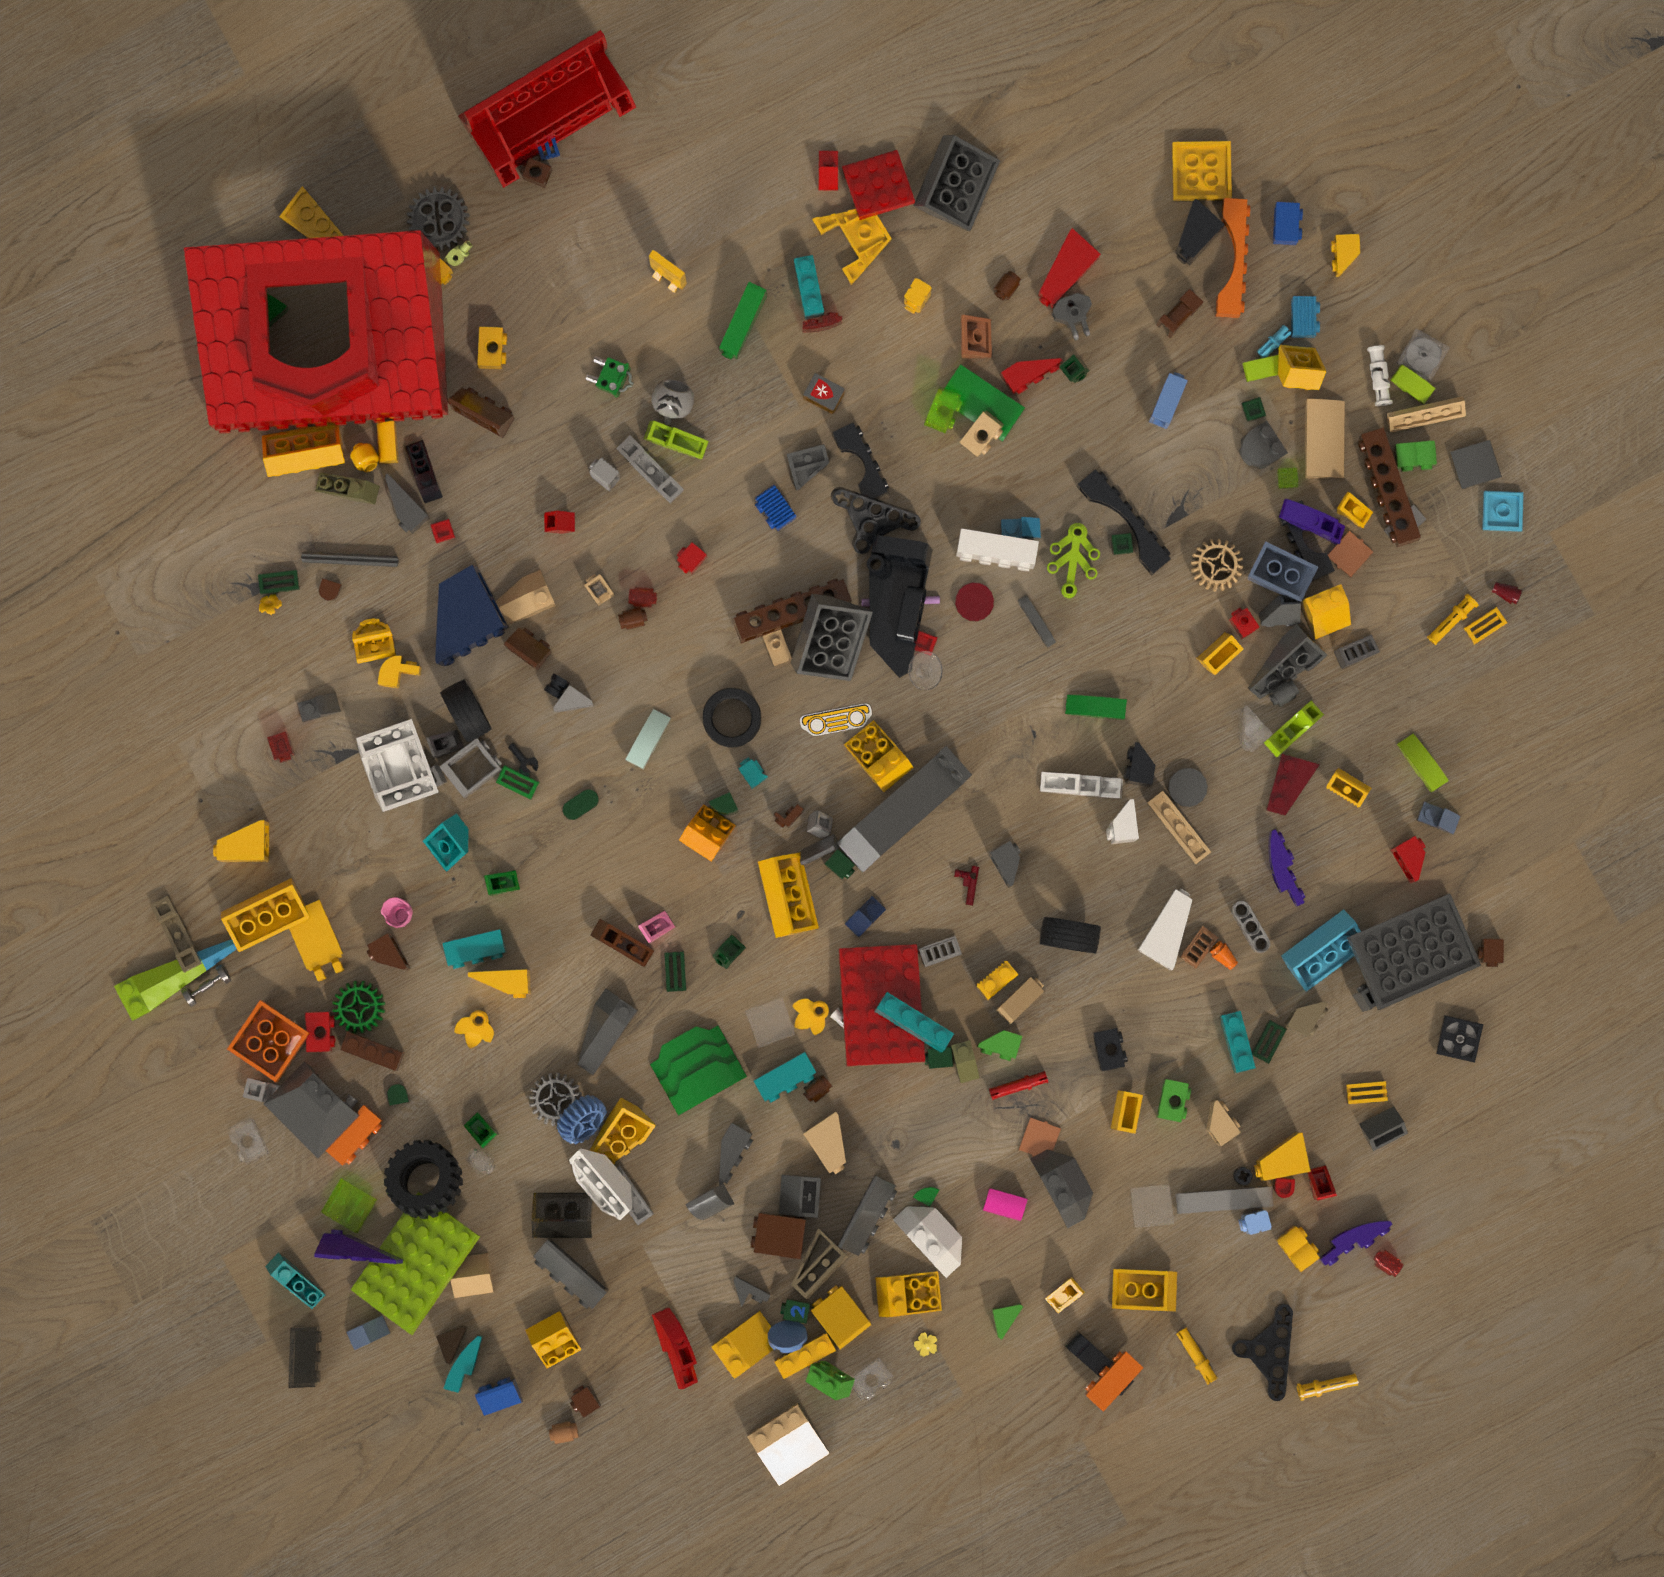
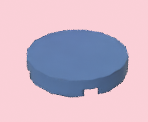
M781 1321L773 1325L768 1332L769 1345L772 1349L775 1350L776 1348L782 1353L797 1351L807 1341V1330L800 1322Z

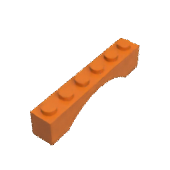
M1224 198L1222 201L1221 221L1225 224L1224 226L1227 228L1232 239L1234 265L1228 283L1216 298L1215 317L1239 318L1241 313H1244L1245 301H1241L1242 294H1245L1246 282H1243V274L1247 272V263H1244V255L1248 254V244L1245 243V236L1249 235V224H1246V217H1250V205H1247V199Z

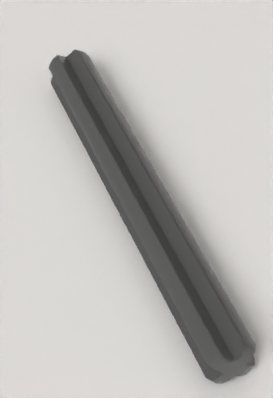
M302 552L301 557L304 563L397 567L399 564L398 556Z

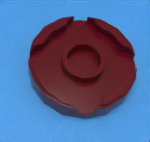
M969 583L958 591L955 606L960 616L968 621L978 622L990 615L994 607V598L987 586L981 583Z

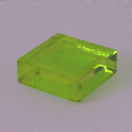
M1297 468L1277 469L1278 489L1298 488Z

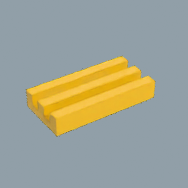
M1495 607L1465 627L1464 631L1467 632L1475 645L1507 624V621L1499 609ZM1493 613L1497 614L1496 617L1472 632L1470 630ZM1501 620L1500 624L1476 639L1474 635L1495 621Z
M1386 1081L1346 1085L1348 1104L1388 1101ZM1382 1086V1090L1351 1092V1088ZM1382 1094V1097L1380 1098L1352 1100L1351 1097L1359 1095Z

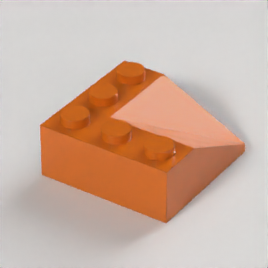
M260 1000L227 1050L274 1082H279L291 1065L309 1032L265 1001Z

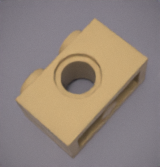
M985 410L959 443L977 457L981 454L985 455L992 447L989 445L993 439L997 440L1003 433L1001 428L1004 424ZM980 430H985L988 433L986 440L979 437Z

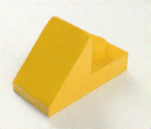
M1350 492L1345 494L1337 507V514L1347 517L1360 528H1364L1373 513Z
M1071 1277L1067 1278L1061 1286L1050 1293L1045 1299L1057 1313H1060L1085 1292Z

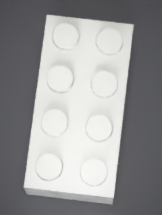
M961 529L956 556L960 557L961 561L971 562L972 559H975L984 565H991V562L999 563V567L1010 568V566H1017L1018 570L1029 571V569H1033L1035 566L1039 541Z

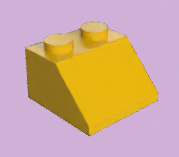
M1280 345L1278 376L1283 387L1319 390L1326 374V369L1316 348Z

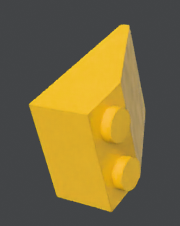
M530 970L468 972V977L513 995V998H526V994H531Z
M1113 1269L1112 1309L1176 1312L1177 1272Z
M758 1311L711 1346L734 1379L774 1350L768 1342V1332L771 1325L761 1311Z

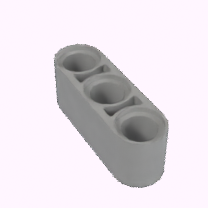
M1245 901L1234 903L1231 907L1232 916L1252 950L1256 953L1266 952L1270 947V940L1251 907ZM1237 905L1245 907L1246 912L1244 915L1241 916L1236 913ZM1247 922L1255 924L1254 932L1250 933L1246 930ZM1257 939L1265 941L1264 949L1260 950L1256 947Z

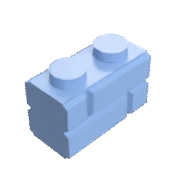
M1263 1209L1253 1211V1213H1244L1241 1215V1219L1238 1220L1241 1231L1250 1235L1259 1233V1231L1271 1230L1272 1227L1268 1212Z

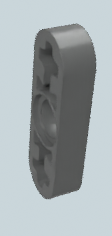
M1025 595L1018 599L1020 607L1045 646L1048 648L1055 644L1054 637L1029 598Z

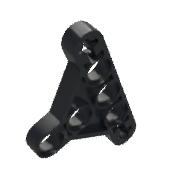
M837 487L831 492L832 501L835 505L847 510L856 530L852 547L858 554L869 552L875 535L883 536L900 527L914 531L921 524L919 516L913 511L843 487ZM843 492L844 497L849 498V502L842 498L838 501L836 495H840ZM856 498L863 499L861 507L856 508L853 506V501ZM879 504L881 506L880 512L876 514L871 513V507ZM897 510L899 513L898 517L894 520L889 519V513ZM903 516L907 519H912L913 517L916 522L911 523L909 525V523L903 519ZM867 522H872L874 524L873 529L869 532L864 531V525ZM865 540L867 543L866 547L858 549L856 547L858 541Z
M1280 1304L1275 1308L1273 1322L1252 1340L1238 1339L1233 1342L1231 1347L1234 1355L1240 1358H1249L1268 1380L1267 1394L1274 1401L1282 1400L1286 1394L1293 1310L1287 1304ZM1283 1307H1286V1311L1289 1312V1315H1285L1284 1319L1285 1322L1289 1321L1288 1325L1283 1323L1277 1324V1320L1282 1321V1315L1278 1314V1312L1282 1311ZM1280 1327L1287 1329V1336L1284 1338H1279L1276 1334L1277 1329ZM1238 1343L1246 1345V1351L1243 1354H1238L1235 1351ZM1256 1346H1265L1266 1352L1263 1356L1256 1355ZM1277 1347L1285 1349L1284 1357L1277 1358L1275 1356V1349ZM1278 1366L1284 1370V1374L1280 1378H1276L1273 1375V1369ZM1272 1379L1283 1381V1384L1278 1385V1389L1282 1393L1278 1394L1277 1397L1271 1393V1390H1275L1276 1383H1272Z

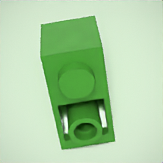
M1003 1030L978 1043L977 1047L981 1048V1053L991 1056L992 1052L1000 1054L999 1058L1011 1061V1058L1016 1059L1022 1036Z

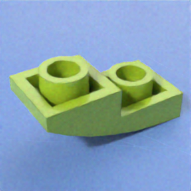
M1279 355L1242 363L1246 382L1277 376Z
M1400 365L1390 380L1403 392L1409 393L1421 404H1425L1435 390L1431 384L1404 365Z

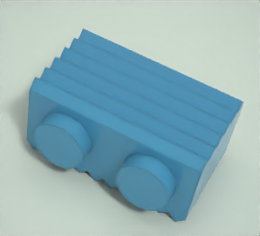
M1316 296L1292 297L1291 338H1315L1316 333H1320V321H1316V314L1320 313V302H1316Z

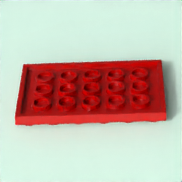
M917 944L839 948L846 1067L925 1062L923 1041L874 1012L884 994L888 992L922 1013Z

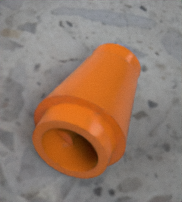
M1219 941L1209 951L1212 954L1211 957L1229 970L1238 964L1226 943Z

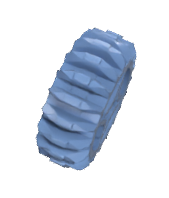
M594 1095L581 1096L579 1100L575 1099L572 1104H569L567 1109H564L563 1114H560V1119L557 1121L558 1125L556 1128L560 1136L566 1142L574 1143L575 1145L579 1142L583 1143L585 1139L589 1140L592 1135H595L596 1131L600 1130V1126L604 1124L603 1121L607 1118L606 1107Z

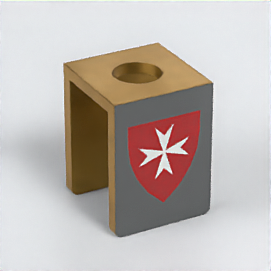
M815 373L803 394V399L830 414H834L844 396L845 389Z

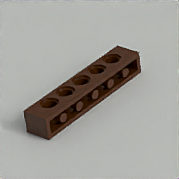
M1384 427L1361 434L1358 446L1360 451L1364 452L1366 459H1364L1365 467L1371 471L1372 477H1370L1372 487L1377 489L1378 496L1376 498L1379 506H1383L1385 512L1383 514L1384 522L1390 526L1391 532H1389V537L1392 544L1395 543L1396 547L1419 541L1421 535ZM1374 447L1378 448L1381 454L1375 456L1371 453V449ZM1384 466L1387 469V473L1380 474L1377 471V467ZM1390 484L1393 487V491L1386 492L1383 485ZM1396 502L1399 505V510H1392L1389 504ZM1396 521H1403L1406 528L1399 529L1396 526Z
M838 579L828 581L825 586L820 587V585L809 588L808 592H796L791 595V598L785 600L779 598L774 600L771 605L765 606L763 604L755 607L754 611L737 613L733 619V624L740 643L742 644L803 622L808 608L805 601L810 599L812 594L823 595L830 593L834 598L851 603L852 599L844 579L839 581ZM794 606L797 612L789 613L786 608ZM775 612L779 618L772 620L768 617V614ZM758 619L760 625L752 626L750 620Z

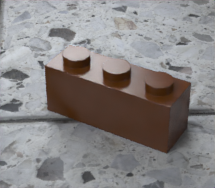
M352 1032L346 1033L340 1049L394 1071H398L405 1054L402 1051Z

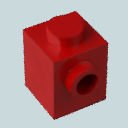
M545 512L544 532L559 534L575 532V512Z
M691 542L687 548L683 547L678 552V568L685 574L688 572L693 574L707 558V554Z
M1240 607L1231 613L1233 617L1229 621L1241 640L1259 629L1258 623L1248 608L1242 610Z

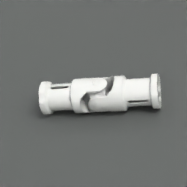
M1384 345L1367 348V351L1370 352L1373 390H1375L1377 401L1375 406H1386L1393 403L1390 400L1389 394L1390 382L1388 380L1387 362L1384 359Z

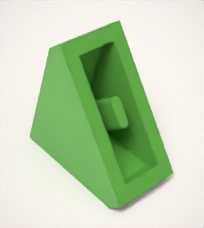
M1021 1304L992 1309L997 1336L1001 1340L1022 1310L1023 1306Z

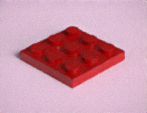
M898 150L842 166V171L859 220L915 203Z

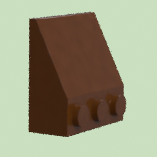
M470 387L468 389L460 388L447 401L453 411L501 438H504L515 419L510 409L504 406L501 408L494 405L495 401L486 396L484 399L479 397L478 392Z

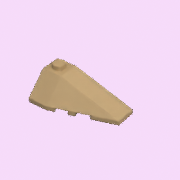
M541 570L522 577L496 600L508 626L556 606Z

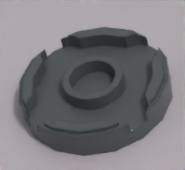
M1184 768L1173 774L1169 781L1168 791L1175 803L1183 807H1192L1203 801L1207 794L1208 785L1201 772L1192 768Z

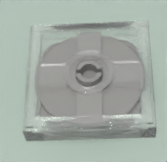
M1415 329L1397 364L1404 365L1420 377L1431 382L1450 347Z

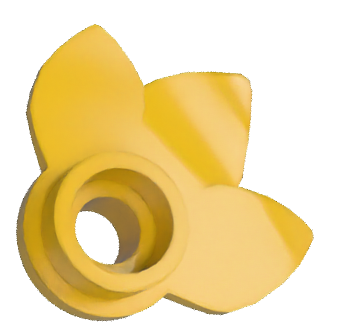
M801 999L792 1005L799 1012L795 1020V1028L802 1030L810 1028L814 1035L823 1031L825 1028V1018L829 1013L828 1005L825 1002H812L809 999ZM817 1007H822V1014H817L815 1012V1009Z
M481 1010L472 1012L470 1017L461 1018L454 1030L456 1034H465V1040L469 1048L476 1047L482 1039L490 1043L494 1036V1030L488 1023V1015ZM476 1017H482L483 1021L481 1024L476 1023Z

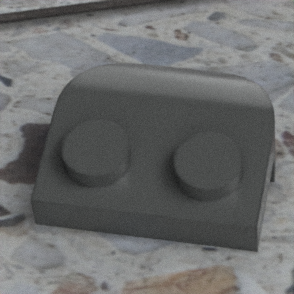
M1268 421L1253 428L1241 439L1239 453L1243 461L1249 466L1253 465L1263 469L1288 454Z

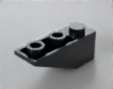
M421 440L405 446L424 503L443 498L424 441Z

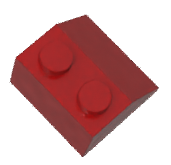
M1416 836L1390 849L1410 883L1419 880L1426 853L1424 851V848H1426L1421 838L1417 839Z

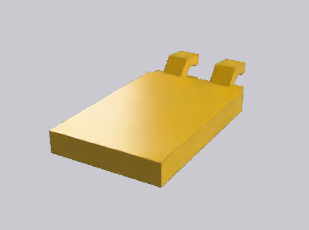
M652 250L649 254L651 268L655 270L652 277L659 282L662 276L671 282L668 288L674 293L677 292V288L683 290L687 284L685 272Z
M317 900L305 906L310 918L289 928L306 969H309V971L313 970L317 981L320 982L327 979L321 967L331 962L337 974L345 970L339 959L344 953L321 901Z

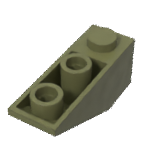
M320 472L315 491L375 505L380 486L367 480Z

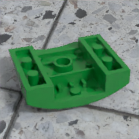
M719 1026L711 1030L700 1027L690 1029L662 1045L658 1060L650 1064L678 1116L747 1077Z

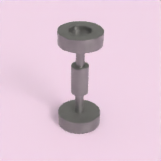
M222 965L216 967L219 974L217 977L205 981L194 992L191 993L186 987L181 990L182 995L191 1007L197 1004L193 996L199 992H205L214 986L213 983L222 978L225 984L232 981Z

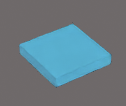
M1484 491L1482 530L1522 532L1524 492Z

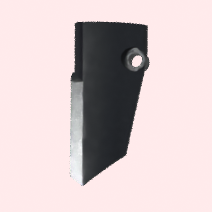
M875 535L871 556L867 560V567L869 569L870 610L873 611L870 620V646L892 671L901 678L910 673L926 599L925 585L933 549L929 544L921 541ZM881 562L880 568L873 569L875 563Z

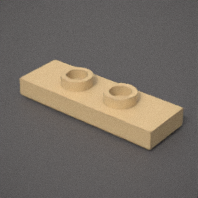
M774 612L768 614L770 619H777ZM756 619L757 624H758V626H759V625H760V621H759L758 619ZM781 630L762 636L774 667L791 661L792 657Z

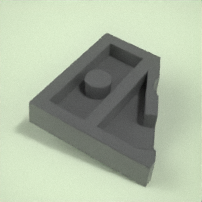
M824 444L787 454L796 490L801 489L802 486L829 464Z

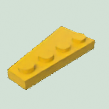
M303 186L279 216L280 219L306 238L344 236Z

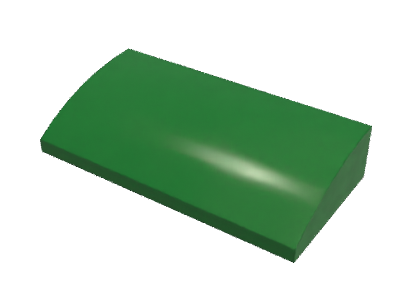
M961 364L938 398L974 423L987 410L1004 424L1001 428L1003 433L998 438L1002 442L1025 410V407Z

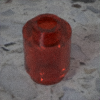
M635 587V589L630 588L628 603L633 604L635 607L652 608V604L657 602V593L654 592V588Z
M1386 1249L1383 1251L1379 1250L1373 1258L1375 1261L1374 1266L1388 1276L1396 1277L1404 1266L1399 1258Z

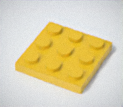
M1231 141L1172 142L1173 201H1194L1195 199L1199 201H1212L1232 198Z

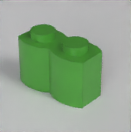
M1435 441L1400 443L1394 446L1396 465L1398 469H1401V472L1413 471L1414 467H1421V470L1433 469L1432 466L1437 464Z

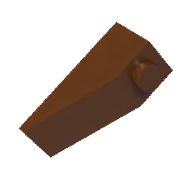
M599 919L590 936L643 967L646 966L654 952L653 949L602 919Z

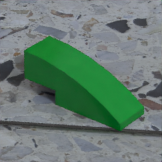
M1067 695L1065 714L1124 720L1127 699Z

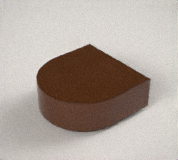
M322 578L319 594L324 600H335L339 595L342 585Z

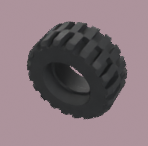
M415 1140L413 1145L406 1143L403 1145L404 1149L401 1151L397 1149L394 1152L396 1156L394 1158L390 1157L387 1163L390 1166L385 1168L384 1171L387 1178L383 1179L384 1186L387 1188L385 1191L388 1197L391 1198V1201L410 1217L417 1218L419 1216L421 1219H428V1215H430L432 1218L439 1216L438 1212H447V1207L450 1204L453 1206L456 1203L455 1196H460L461 1190L459 1186L463 1185V1179L460 1176L463 1174L462 1169L458 1165L459 1163L456 1158L441 1144L433 1143L431 1140H424V1143L420 1140ZM427 1163L435 1164L439 1168V1179L436 1186L424 1195H412L408 1191L410 1174L420 1165Z

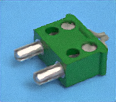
M598 356L594 357L593 362L604 367L599 378L587 374V381L595 383L598 389L614 395L615 398H618L620 393L626 391L628 387L632 388L634 382L631 381V367L628 363L624 364L609 357L607 360ZM628 375H629V379H628V380H629V383H630V384L626 385L625 388L622 389L623 386H624V383H625V381H626V379H627V377H628Z

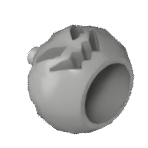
M664 380L657 384L654 389L651 402L654 409L659 414L665 416L663 423L670 425L672 418H683L691 412L694 405V394L691 388L681 381Z

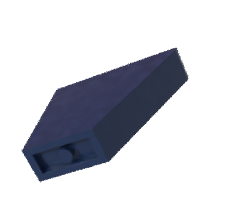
M471 565L439 583L435 661L441 666H449L455 662L454 659L459 656L469 655L473 648L486 645L489 639L505 634V630L509 628L479 568L475 565Z

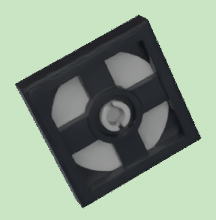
M1444 1015L1436 1054L1475 1063L1483 1024Z

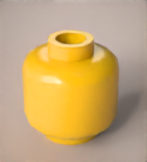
M358 443L350 453V458L357 470L370 472L377 467L379 456L371 444Z

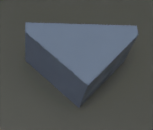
M382 1315L346 1333L354 1350L390 1334V1330Z

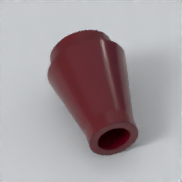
M1496 582L1492 593H1495L1509 604L1517 605L1523 590L1518 589V586Z

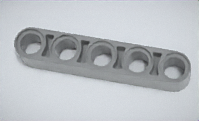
M1272 1186L1176 1194L1177 1214L1274 1206Z

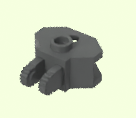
M1076 293L1060 299L1052 312L1054 321L1067 325L1075 341L1079 339L1078 331L1075 328L1076 325L1081 324L1086 337L1090 335L1086 322V315L1092 306L1090 297Z

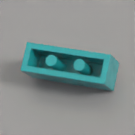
M813 255L794 258L805 320L824 316Z
M500 929L442 943L447 965L449 967L453 966V969L465 967L464 963L472 961V965L484 962L483 958L491 957L492 960L503 958L502 954L507 953L502 930Z
M1241 1011L1221 1015L1220 1020L1234 1073L1255 1069Z
M804 1052L754 1080V1083L764 1101L769 1100L771 1103L780 1098L779 1093L785 1090L789 1093L798 1088L797 1083L803 1081L805 1084L815 1078L813 1074L816 1071Z

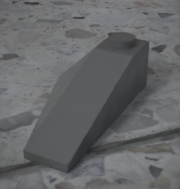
M1296 624L1281 638L1248 689L1261 699L1270 694V690L1289 679H1296V675L1304 670L1307 672L1312 670L1327 654L1306 631Z
M605 989L594 1005L577 1065L594 1075L638 1010L608 989Z

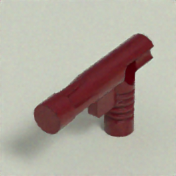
M972 866L971 872L955 869L954 877L964 878L963 886L968 887L965 905L973 906L979 873V867ZM975 873V879H972L970 874Z

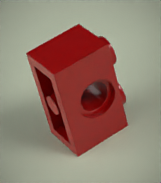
M331 1012L305 1013L306 1031L309 1032L306 1038V1052H331L332 1047L336 1045L335 1036H332V1028H335L334 1016H331ZM320 1026L326 1030V1034L322 1038L316 1035V1030Z

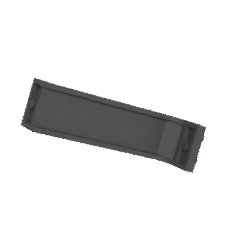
M945 746L933 759L837 842V845L862 873L865 872L888 849L962 786L972 774L951 750Z

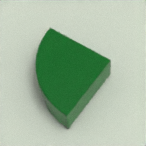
M933 1187L923 1188L917 1191L913 1198L930 1207L939 1189Z

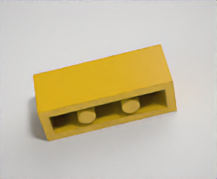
M827 1332L803 1344V1347L799 1350L787 1353L774 1360L783 1379L835 1352L836 1348Z

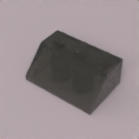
M533 1193L532 1238H592L593 1200L587 1193Z
M295 1325L290 1328L288 1388L316 1387L317 1382L320 1383L321 1371L318 1370V1363H321L322 1353L318 1351V1343L322 1342V1331H319V1326Z

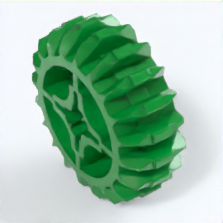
M353 981L354 987H351L350 983H346L348 990L346 991L341 987L339 990L343 993L342 996L335 994V997L340 999L339 1002H332L333 1005H338V1009H332L334 1013L339 1012V1015L334 1017L335 1020L342 1018L339 1026L342 1027L346 1023V1031H349L351 1026L353 1027V1033H357L358 1028H360L361 1033H365L364 1027L368 1031H372L370 1024L377 1027L379 1024L375 1021L376 1018L383 1020V1017L378 1015L379 1012L385 1013L386 1011L380 1009V1006L386 1005V1003L383 1001L379 1002L378 1000L383 998V994L376 996L379 989L375 988L372 991V983H369L367 988L365 987V981H361L360 986H358L357 981ZM360 991L367 992L374 1002H364ZM354 992L353 1003L343 1006L347 996ZM358 1001L362 1005H369L367 1007H364V1009H361L362 1011L360 1013L358 1010L349 1009L351 1007H354V1005H357L356 1003ZM375 1008L372 1017L364 1022L365 1011ZM344 1012H354L358 1019V1024L351 1022Z

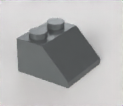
M1011 841L988 854L1008 888L1014 884L1020 861L1019 854L1021 853L1017 844H1012Z

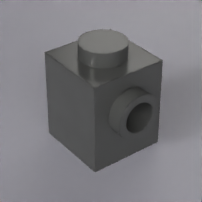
M1364 983L1356 988L1358 992L1352 996L1361 1011L1364 1012L1374 1008L1376 1005L1367 984Z

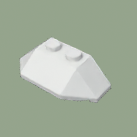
M581 1148L569 1159L576 1181L602 1212L621 1220L632 1210L631 1185L606 1155Z
M907 1206L893 1219L946 1278L961 1265L962 1236L936 1208Z

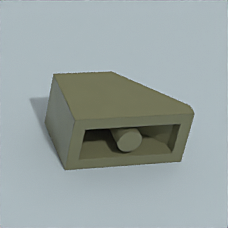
M970 1040L950 1045L960 1083L979 1079Z

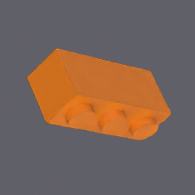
M363 1105L357 1112L360 1116L326 1150L342 1166L346 1163L350 1165L357 1157L355 1155L359 1148L363 1150L370 1142L368 1140L369 1136L372 1133L376 1135L383 1127L381 1125L383 1119L366 1105Z
M1119 1351L1112 1359L1114 1361L1110 1367L1105 1366L1099 1373L1101 1377L1096 1382L1092 1380L1085 1388L1087 1390L1085 1395L1103 1412L1143 1369L1126 1351L1123 1353Z

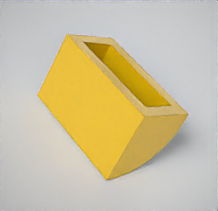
M388 421L376 424L379 464L399 463L396 423Z
M1224 632L1196 659L1210 673L1216 675L1243 648L1231 634Z
M1118 1090L1110 1129L1136 1134L1143 1095Z

